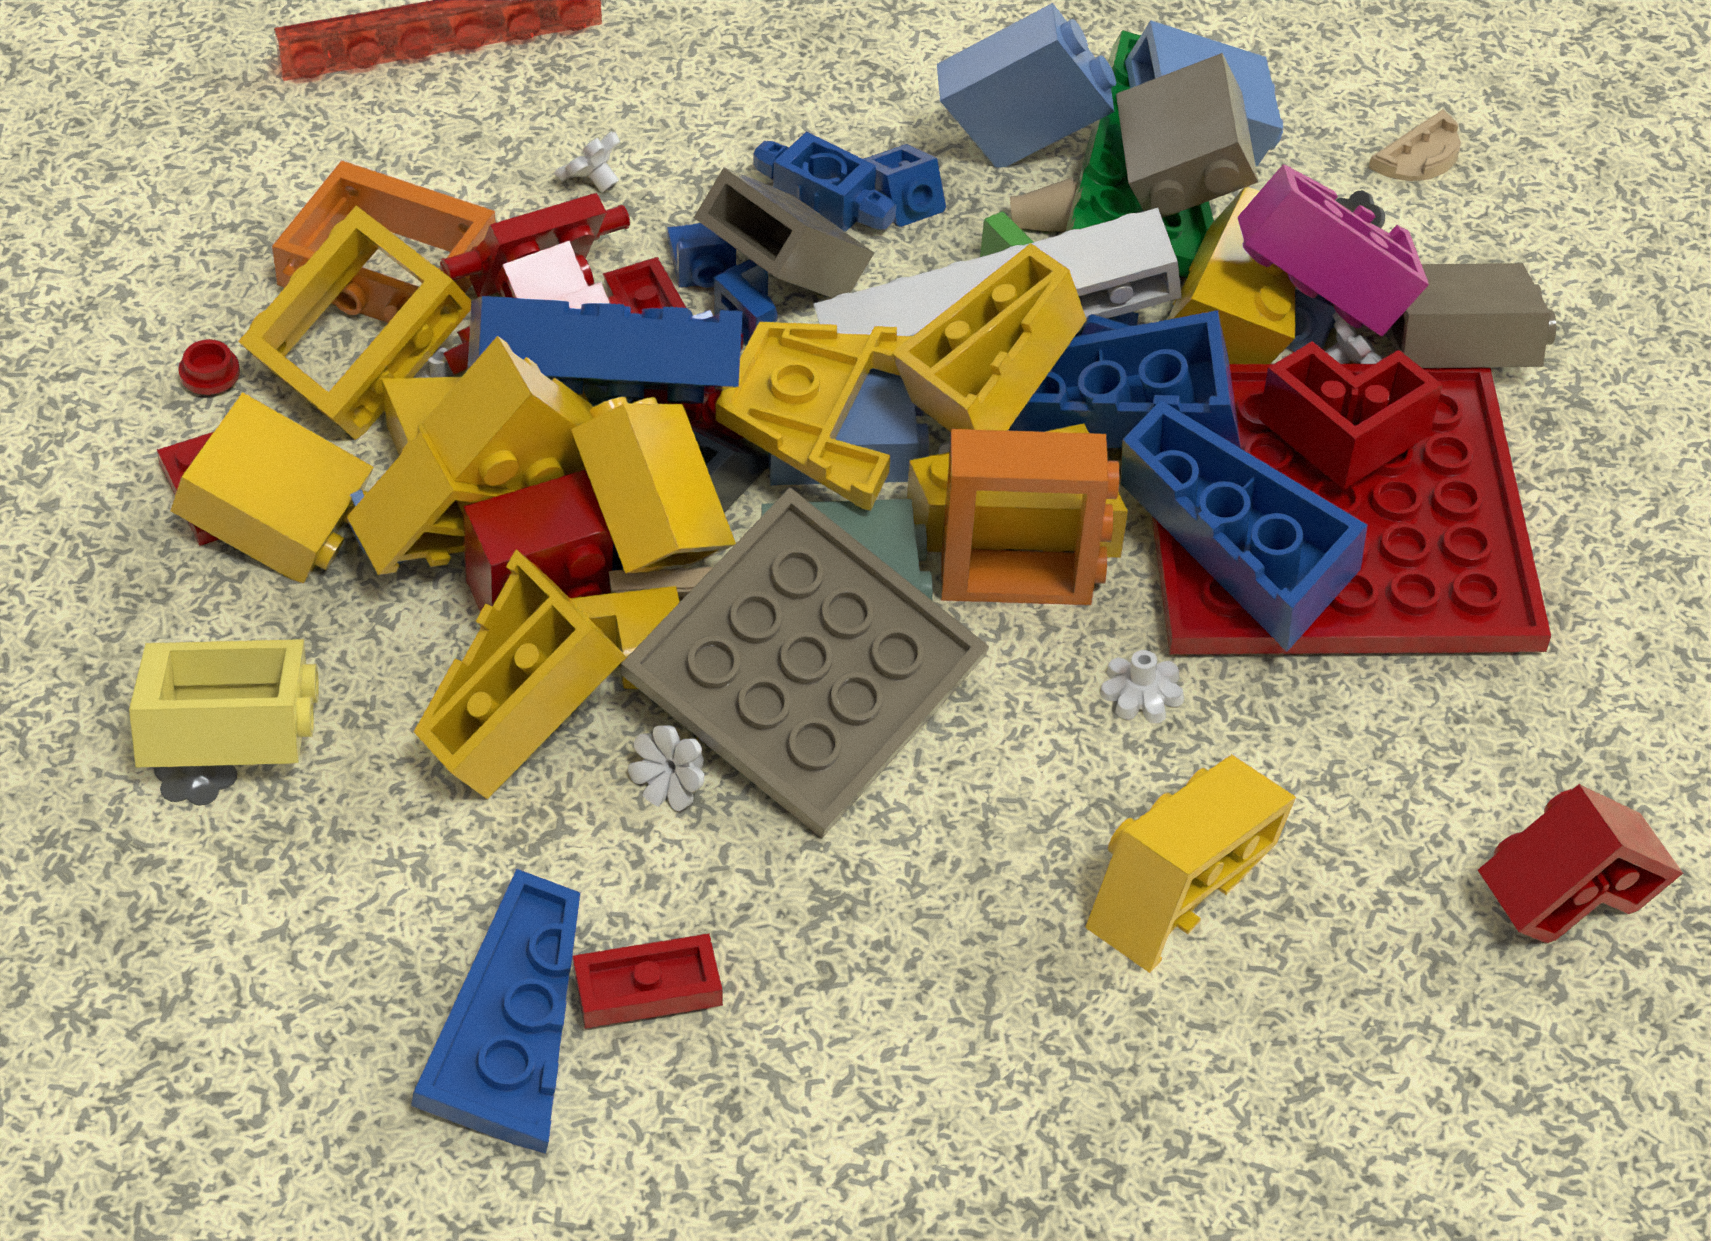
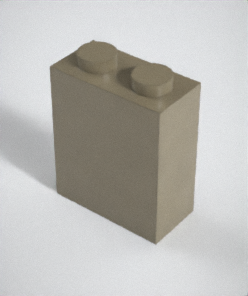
M1223 53L1116 94L1128 182L1143 211L1158 208L1161 218L1258 183L1243 94Z
M723 167L693 217L774 277L832 298L852 291L874 255L873 251L794 195Z
M1523 263L1422 264L1429 285L1387 331L1394 350H1400L1421 368L1543 367L1546 345H1552L1555 341L1556 316L1553 309H1548L1542 298L1540 285L1534 284Z

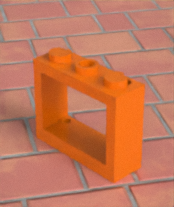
M341 160L272 245L277 285L284 288L287 286L293 273L307 263L327 240L333 227L344 220L356 205L390 232L451 252L448 257L471 251L473 247L478 246L484 240L490 224L496 223L495 211ZM362 267L331 304L336 305L341 311L350 315L360 313L389 323L419 286ZM470 276L454 281L464 293L472 285L469 280Z
M951 429L941 547V601L1092 605L1094 584H1105L1107 575V547L1100 546V542H1111L1113 505L1106 504V499H1117L1119 490V462L1107 460L1106 434ZM1007 491L1083 494L1075 553L971 550L976 492Z

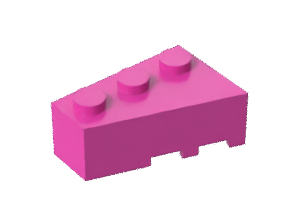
M1283 164L1237 217L1244 240L1242 243L1243 248L1259 264L1270 267L1274 263L1287 272L1290 281L1305 295L1315 298L1319 294L1333 303V307L1338 315L1351 326L1361 328L1364 324L1380 336H1383L1429 285L1410 232L1396 225L1388 233L1371 224L1372 220L1376 217L1371 210L1359 205L1354 212H1351L1335 201L1338 195L1334 190Z

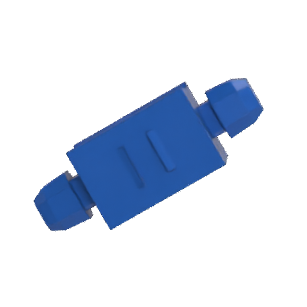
M807 131L790 147L774 141H763L753 153V165L757 171L773 180L774 188L794 195L844 232L857 221L877 230H886L896 217V204L893 200L875 190L876 165Z

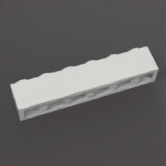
M1158 208L1137 214H1126L1112 221L1083 229L1069 230L1061 235L1032 243L1070 270L1086 319L1091 314L1111 318L1182 298L1178 261ZM1029 244L1012 246L1001 252L968 261L954 262L947 267L911 277L897 278L890 283L854 293H843L832 299L814 303L819 324L837 325V333L870 335L874 326L897 327V336H913Z

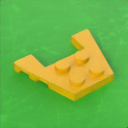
M759 322L740 357L739 387L723 390L716 402V421L860 508L871 511L889 474L890 455L836 440V437L870 369L874 368L901 376L892 352L912 336H897V327L874 326L871 334L868 335L837 333V325Z

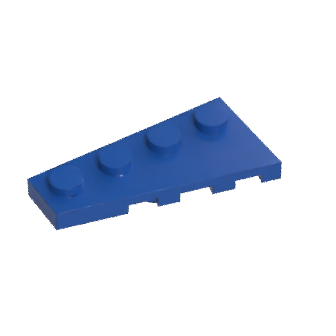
M516 869L415 1087L411 1103L412 1107L513 1145L546 1154L549 1144L552 1106L556 1089L559 1051L565 1019L568 981L572 964L581 892Z

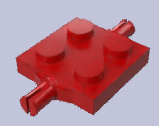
M593 193L490 224L484 240L478 246L473 247L471 251L442 258L440 269L453 281L470 276L469 280L478 298L495 293L503 297L495 279L503 264L566 241H570L575 256L582 254L586 258L593 242L598 240L600 236L628 229L630 217L625 206L621 204L605 210L598 193Z

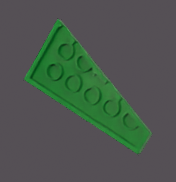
M1122 30L1112 46L1108 63L1116 79V86L1111 88L1114 112L1099 119L1092 125L1066 231L1098 225L1118 219L1126 214L1144 212L1128 182L1116 97L1117 93L1130 89L1125 60L1141 35ZM1209 201L1162 218L1178 261L1180 277L1188 278L1190 274L1189 268L1210 225L1214 222Z

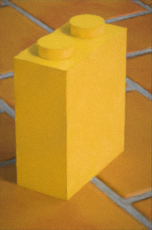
M242 392L183 474L170 511L287 578L305 583L316 565L326 571L338 554L345 538L337 533L344 522L349 524L347 516L355 508L350 494L360 489L364 496L368 493L364 489L374 467Z
M618 397L593 407L590 410L592 419L571 429L626 574L686 568L736 544L682 404H657L654 397L628 404L626 397Z

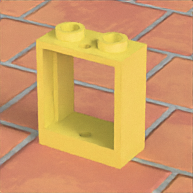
M304 639L145 643L129 708L135 767L298 763L302 737H313V703H318L319 700L317 664H306Z

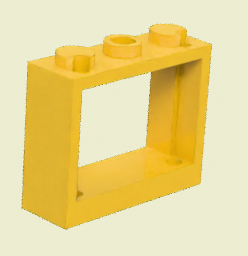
M356 205L344 220L333 227L327 240L307 263L293 273L287 286L267 309L253 319L249 329L238 342L271 372L356 440L364 435L385 411L382 378H413L471 311V299L450 277ZM379 249L422 284L328 392L285 356Z

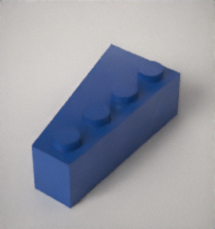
M481 296L471 301L468 369L491 342L499 336L508 343L512 352L521 359L529 358L537 364L543 375L550 380L556 378L578 395L583 394V385L586 384L607 386V397L644 399V389L666 390L668 402L703 404L704 393L710 394L739 387L743 311L720 310L718 315L698 319L692 318V312H689V308L678 307L642 309V314L631 313V307L624 306V304L586 303L581 304V309L569 308V302L559 300Z
M1218 310L1074 337L1008 430L1046 432L1084 423L1089 433L1106 434L1107 448H1122L1124 437L1161 400L1241 448L1229 358Z
M1160 400L1124 437L1122 444L1121 485L1286 652L1361 570L1367 524Z

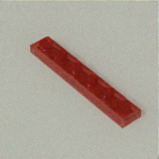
M431 0L276 27L274 32L279 69L283 81L299 78H315L321 74L354 68L366 69L377 64L410 58L421 59L428 55L455 50H472L483 45L511 40H528L534 36L567 30L578 31L586 27L601 25L602 12L601 0Z

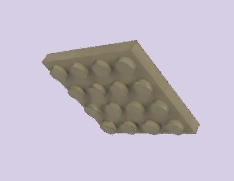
M789 487L621 663L620 674L822 839L986 656L989 646Z

